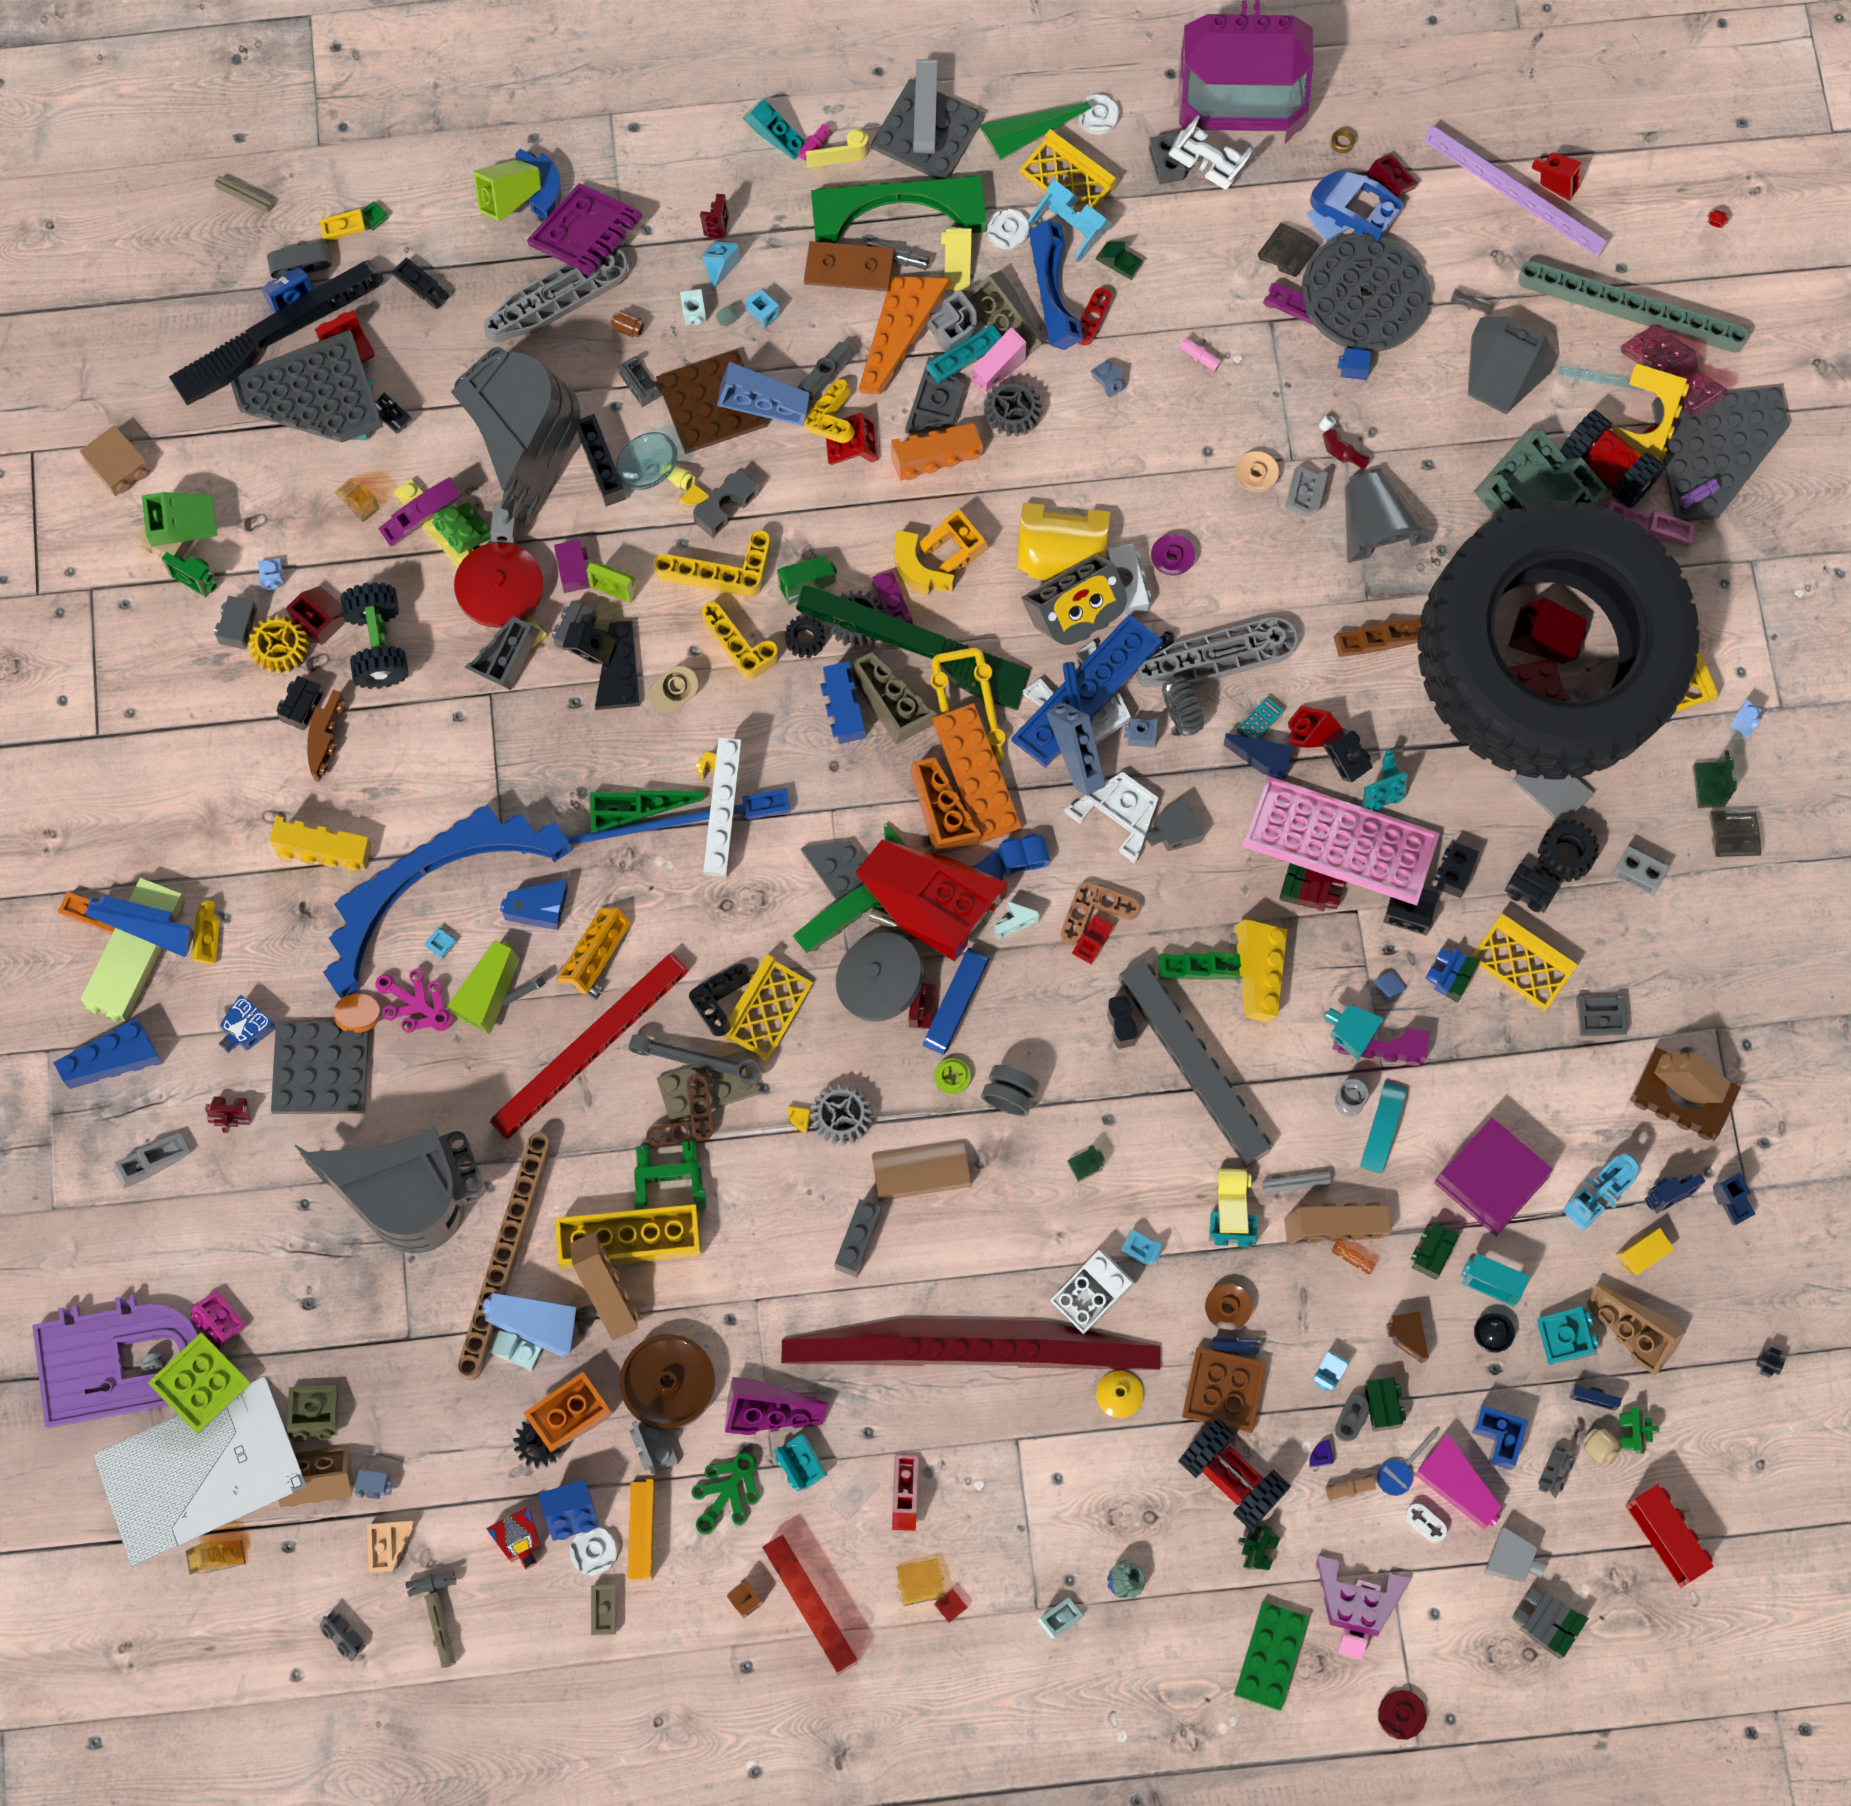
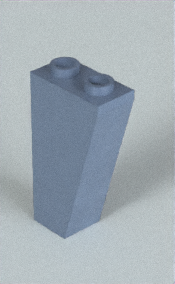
M1066 703L1058 704L1054 709L1047 711V717L1075 789L1088 796L1106 787L1089 715Z

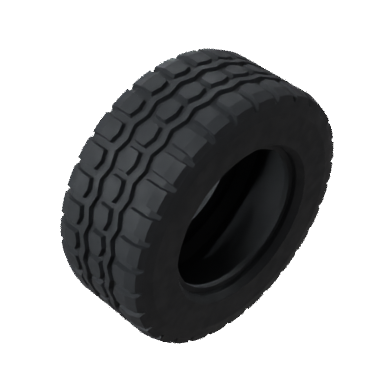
M1559 500L1550 501L1548 504L1545 502L1524 505L1521 509L1509 510L1499 515L1495 520H1490L1481 526L1472 537H1469L1462 544L1437 578L1428 594L1429 599L1424 604L1420 618L1422 626L1418 629L1417 647L1421 651L1418 655L1420 673L1425 677L1423 684L1430 701H1434L1436 704L1434 707L1436 713L1444 724H1449L1451 727L1449 731L1462 744L1467 743L1470 746V751L1483 760L1487 758L1492 760L1491 764L1509 772L1512 769L1516 770L1518 775L1538 778L1540 775H1543L1544 779L1552 780L1565 779L1568 775L1571 778L1583 777L1592 774L1594 770L1602 771L1615 765L1619 760L1631 755L1672 717L1677 706L1682 703L1690 687V681L1693 679L1696 670L1697 657L1695 655L1699 652L1700 634L1696 627L1699 625L1696 605L1691 603L1693 595L1687 580L1682 579L1680 576L1682 570L1672 556L1665 554L1667 549L1654 536L1649 537L1646 535V529L1633 520L1625 521L1623 515L1605 508L1602 511L1599 510L1597 505L1577 502L1574 505L1572 501ZM1554 582L1575 588L1591 598L1608 617L1615 631L1618 643V669L1609 691L1588 700L1560 701L1542 696L1523 685L1507 668L1497 647L1494 620L1500 597L1509 590L1523 584Z

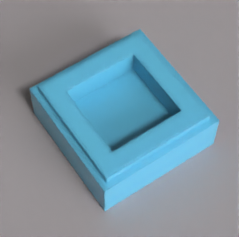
M438 927L424 945L443 960L457 941Z

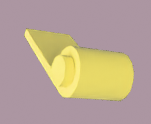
M854 129L847 135V146L806 151L807 168L863 160L868 155L867 133L861 129Z
M946 227V231L941 233V244H945L944 278H950L952 281L950 288L945 289L947 291H970L972 228Z
M1218 1168L1217 1193L1220 1233H1248L1246 1190L1251 1188V1174H1247L1246 1169Z

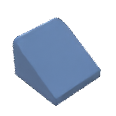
M1393 971L1374 981V986L1387 1002L1406 989Z

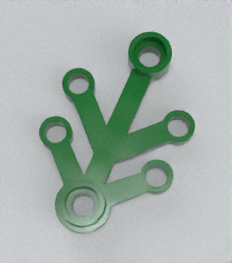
M742 1452L734 1458L733 1462L717 1466L711 1464L705 1468V1476L709 1480L717 1479L719 1474L734 1472L729 1480L705 1486L695 1485L692 1488L691 1493L696 1500H702L707 1495L720 1493L707 1515H701L696 1520V1528L700 1534L709 1535L715 1530V1519L729 1498L733 1510V1523L737 1526L745 1524L746 1514L742 1511L737 1488L742 1477L747 1491L745 1494L746 1503L756 1505L759 1502V1494L755 1491L752 1477L757 1468V1461L751 1453ZM748 1461L750 1465L748 1468L743 1469L740 1466L741 1462ZM710 1468L716 1469L717 1472L714 1476L707 1474ZM698 1488L703 1490V1495L700 1497L694 1494ZM753 1493L757 1498L755 1501L750 1502L748 1495ZM737 1514H742L744 1516V1519L741 1522L735 1521V1516ZM707 1521L710 1523V1528L704 1530L701 1528V1525Z

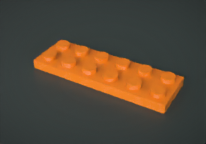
M973 703L932 718V723L965 809L972 818L971 821L975 828H978L981 833L979 845L1021 830L1022 826L975 704Z

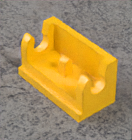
M1656 1228L1621 1250L1616 1256L1620 1259L1626 1270L1630 1274L1634 1273L1636 1276L1672 1252L1674 1248L1661 1228Z

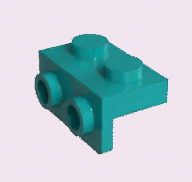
M1211 1212L1209 1241H1214V1245L1228 1246L1229 1242L1238 1243V1247L1251 1248L1252 1244L1256 1245L1258 1240V1215L1247 1214L1248 1233H1220L1219 1212Z
M805 1433L800 1434L783 1447L774 1449L778 1465L785 1470L788 1476V1483L796 1491L807 1490L828 1475Z

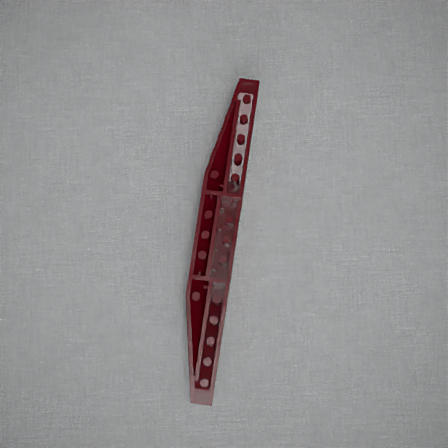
M898 1318L782 1339L781 1364L889 1366L935 1364L1018 1366V1368L1160 1370V1346L1089 1330L1083 1334L1078 1328L1041 1320Z

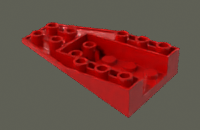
M883 839L855 872L899 927L954 962L967 947L969 935L989 910L994 912L1007 896L1008 883L952 858Z

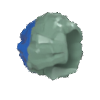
M1122 1560L1116 1563L1109 1571L1107 1577L1109 1582L1108 1588L1118 1598H1135L1142 1593L1146 1577L1143 1575L1142 1568L1137 1566L1136 1563Z

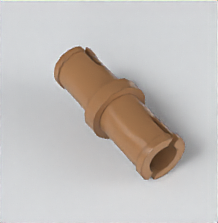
M1370 1474L1369 1476L1353 1480L1347 1478L1345 1482L1327 1485L1325 1488L1329 1501H1332L1333 1499L1349 1495L1350 1497H1355L1357 1493L1375 1490L1376 1486L1374 1478Z

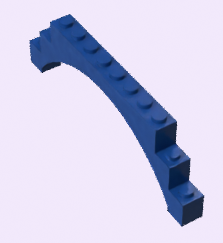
M489 805L480 807L467 819L457 821L453 828L437 834L434 840L428 844H422L417 847L411 855L401 857L389 869L381 870L372 880L361 883L355 891L342 895L334 905L347 923V926L336 929L332 936L329 937L342 960L332 962L323 971L337 995L342 999L361 988L358 983L360 968L366 947L375 928L391 905L414 883L443 865L482 853L516 851L551 858L553 862H556L573 851L555 822L547 824L535 834L522 813L518 816L510 817L506 824L502 825Z

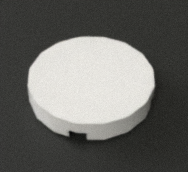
M1101 94L1086 97L1082 103L1088 102L1091 109L1077 117L1078 123L1083 130L1096 135L1106 134L1113 130L1119 119V109L1115 101L1113 102L1110 100V97Z
M1015 209L995 212L990 217L987 225L989 240L1001 249L1012 250L1019 248L1026 242L1029 236L1027 217Z
M595 1528L588 1533L576 1534L569 1549L570 1559L575 1568L583 1574L590 1576L602 1575L609 1571L616 1562L618 1555L617 1543L611 1533L601 1528Z

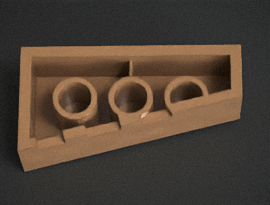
M1379 1202L1367 1203L1366 1206H1358V1203H1346L1344 1206L1326 1203L1322 1207H1314V1204L1306 1203L1301 1204L1297 1210L1284 1218L1287 1246L1296 1245V1242L1299 1240H1307V1244H1316L1327 1238H1330L1331 1242H1340L1349 1239V1236L1352 1237L1353 1241L1382 1239L1392 1233L1388 1205L1380 1206Z
M596 1232L570 1243L572 1266L611 1339L615 1340L637 1330V1320L640 1319L639 1313L635 1306L631 1307L629 1294L625 1287L622 1288L619 1282V1275L616 1269L612 1267L609 1256Z

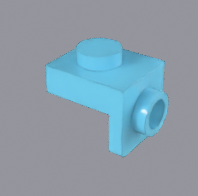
M1130 1230L1120 1251L1141 1264H1153L1160 1256L1162 1243L1151 1241L1137 1231Z
M1329 1350L1315 1373L1313 1380L1316 1381L1318 1387L1327 1391L1328 1389L1333 1391L1350 1362Z

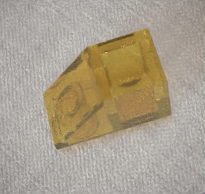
M352 478L334 491L362 522H365L380 509L376 497L361 482Z
M242 1540L201 1543L186 1550L189 1574L211 1573L246 1564Z

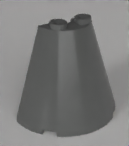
M1381 468L1374 469L1365 475L1355 474L1349 478L1350 482L1345 487L1348 563L1369 558L1373 548L1409 539L1411 547L1432 541V535L1388 476L1383 473Z

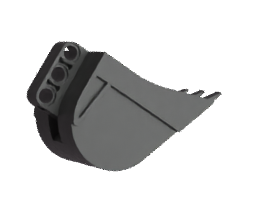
M493 347L457 379L454 385L455 388L451 393L475 421L484 438L501 489L504 491L501 509L505 510L512 497L515 498L512 516L517 518L522 507L525 505L527 508L523 524L528 526L534 514L539 511L557 476L556 471L577 432L580 422V406L573 390L535 358L519 352L507 353L501 347Z
M433 1128L393 1144L363 1149L307 1152L295 1145L300 1155L306 1160V1164L323 1182L332 1187L387 1245L405 1253H424L446 1243L460 1225L464 1214V1204L481 1198L485 1192V1185L465 1134L460 1131H453L439 1137L436 1129ZM463 1140L464 1143L460 1148L452 1147L454 1141ZM464 1161L471 1162V1166L467 1170L460 1169V1165ZM473 1182L479 1183L477 1190H467L469 1184Z

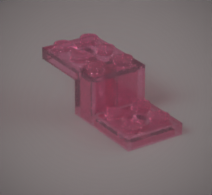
M1656 325L1651 326L1620 346L1622 354L1640 365L1687 379L1686 384H1689L1688 391L1685 397L1681 396L1678 405H1682L1681 410L1693 418L1728 396L1727 388L1699 371L1696 351Z

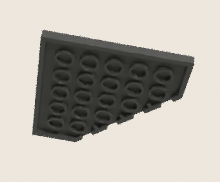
M351 330L246 369L231 381L240 412L341 443L383 427Z
M1781 386L1680 398L1678 405H1682L1678 418H1673L1671 426L1675 428L1671 439L1666 438L1664 447H1667V451L1663 459L1674 516L1685 521L1719 518L1730 502L1736 497L1789 427ZM1655 400L1651 405L1655 425L1658 424L1659 426L1664 416V406L1661 400ZM1711 479H1715L1719 483L1720 488L1713 494L1710 493L1708 497L1696 504L1693 503L1689 508L1684 509L1680 505L1679 500L1682 496L1690 494L1689 492L1703 484L1706 485V482Z

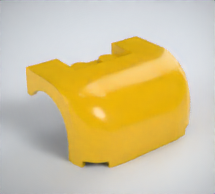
M1023 503L1016 558L1017 570L1028 573L1030 578L1051 580L1094 553L1103 558L1106 557L1110 512L1088 509V517L1077 514L1044 512L1045 505Z

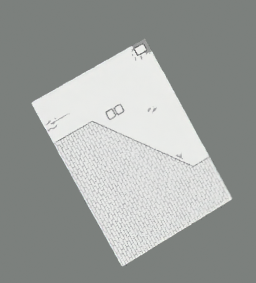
M265 1377L251 1382V1385L198 1435L178 1415L93 1454L131 1567L306 1487Z

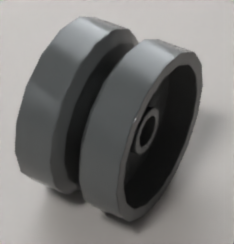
M994 1065L989 1075V1080L992 1083L985 1084L981 1098L994 1108L1008 1114L1028 1116L1032 1106L1029 1098L1036 1096L1040 1083L1032 1076L1005 1065Z

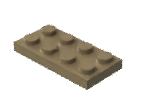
M745 1050L721 1058L741 1063L747 1059ZM692 1066L657 1077L670 1122L691 1116L687 1080L694 1073H701L707 1078L711 1110L759 1095L756 1084L746 1085L738 1076L698 1066ZM750 1066L745 1067L742 1071V1077L745 1079L753 1078ZM695 1078L694 1083H691V1086L696 1088V1095L692 1094V1098L699 1095L706 1096V1093L701 1094L700 1086L704 1085V1082H700L699 1078ZM697 1101L694 1103L693 1108L696 1112L702 1113L707 1109V1105L704 1101Z

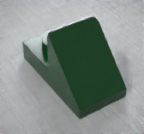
M1124 241L1106 242L1095 260L1132 280L1142 267L1144 260L1126 251V242Z

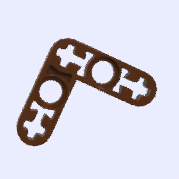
M694 1073L687 1080L691 1120L651 1125L646 1135L650 1145L666 1146L681 1144L685 1141L688 1143L690 1141H705L711 1138L713 1134V1120L708 1081L703 1074ZM695 1078H699L700 1082H704V1085L700 1086L701 1094L706 1093V1096L699 1095L692 1098V1094L696 1095L695 1086H691ZM704 1101L707 1109L702 1113H698L693 1108L694 1103ZM709 1116V1119L704 1118V1124L710 1130L706 1131V1135H701V1132L696 1130L700 1128V1119L695 1121L694 1117L703 1118ZM678 1126H682L686 1129L687 1134L684 1138H677L674 1136L673 1130ZM670 1127L669 1135L671 1140H667V1135L660 1136L659 1141H655L654 1137H650V1135L654 1134V1130H658L659 1133H666V1128Z

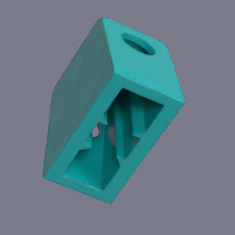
M1348 1005L1343 1014L1330 1008L1324 1017V1020L1335 1026L1330 1037L1358 1061L1384 1019L1353 1005Z

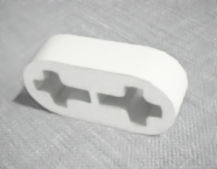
M1413 1504L1407 1509L1406 1521L1431 1543H1438L1445 1538L1447 1534L1445 1524L1425 1506ZM1420 1510L1422 1512L1420 1516L1426 1522L1423 1523L1420 1519L1413 1520V1513L1411 1511L1416 1512ZM1427 1524H1429L1433 1528H1435L1436 1526L1440 1527L1439 1533L1441 1534V1536H1431L1430 1533L1432 1532V1530L1427 1526Z

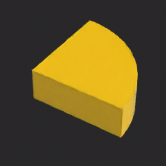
M693 484L679 500L683 505L695 506L700 502L704 503L709 498V495Z
M788 1106V1117L791 1124L797 1130L807 1133L811 1109Z

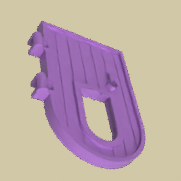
M134 1294L124 1299L116 1297L117 1310L80 1316V1308L77 1305H73L70 1309L58 1308L60 1320L32 1325L45 1427L49 1429L167 1406L168 1404L148 1384L157 1373L125 1379L124 1369L122 1370L121 1346L169 1338L176 1342L180 1353L198 1336L195 1327L184 1315L170 1307L158 1304L137 1306ZM131 1307L132 1313L124 1315L123 1308ZM74 1317L75 1324L67 1325L66 1319ZM106 1385H110V1390L107 1392L100 1390L99 1392L86 1394V1390L104 1388Z

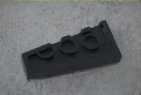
M632 620L611 622L609 624L608 636L616 641L608 665H602L595 710L640 706Z

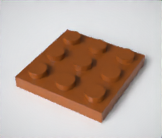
M1197 1347L1182 1418L1208 1424L1220 1418L1231 1429L1252 1433L1266 1362Z

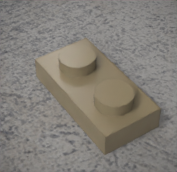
M591 1585L592 1636L616 1635V1585Z

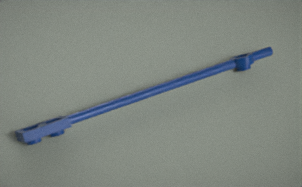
M786 788L742 796L743 804L734 806V815L745 813L746 820L791 812ZM710 810L605 829L593 833L568 836L566 839L570 845L709 820Z

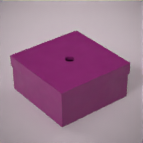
M1492 1117L1446 1166L1434 1184L1497 1237L1549 1179L1553 1169Z

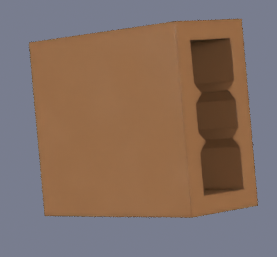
M115 425L80 450L84 461L114 496L127 491L130 485L137 480H142L150 471L147 462Z
M1663 1053L1654 1072L1687 1103H1723L1731 1084L1698 1053Z

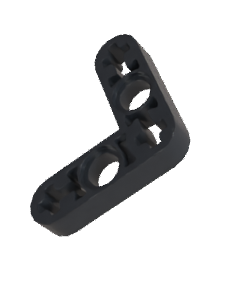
M736 964L695 987L689 993L692 1006L714 1036L726 1035L731 1029L730 1022L717 1001L749 983L751 974L745 964ZM718 984H725L723 988L715 989ZM699 997L704 998L705 1001L701 1003ZM710 1008L715 1009L711 1014H704ZM716 1020L720 1022V1026L715 1023Z

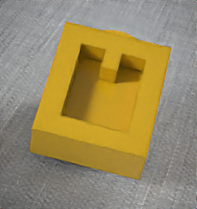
M705 751L703 758L699 757L696 770L700 779L705 778L708 768L715 773L717 754Z

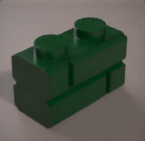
M1434 1222L1431 1228L1426 1226L1420 1237L1424 1242L1421 1248H1415L1410 1258L1414 1261L1412 1269L1437 1280L1457 1241L1458 1233Z
M1394 1377L1366 1381L1364 1387L1369 1405L1372 1431L1377 1432L1401 1428L1403 1421H1406V1413L1404 1407H1400L1398 1398L1402 1397L1400 1384L1395 1383Z

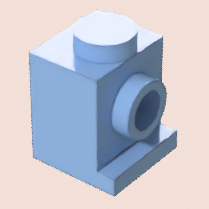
M1746 700L1729 727L1749 738L1761 721L1758 715L1762 709Z

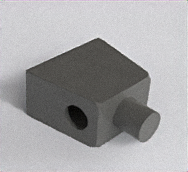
M1184 798L1157 815L1153 822L1155 830L1146 834L1150 846L1162 842L1167 851L1200 843L1204 836Z

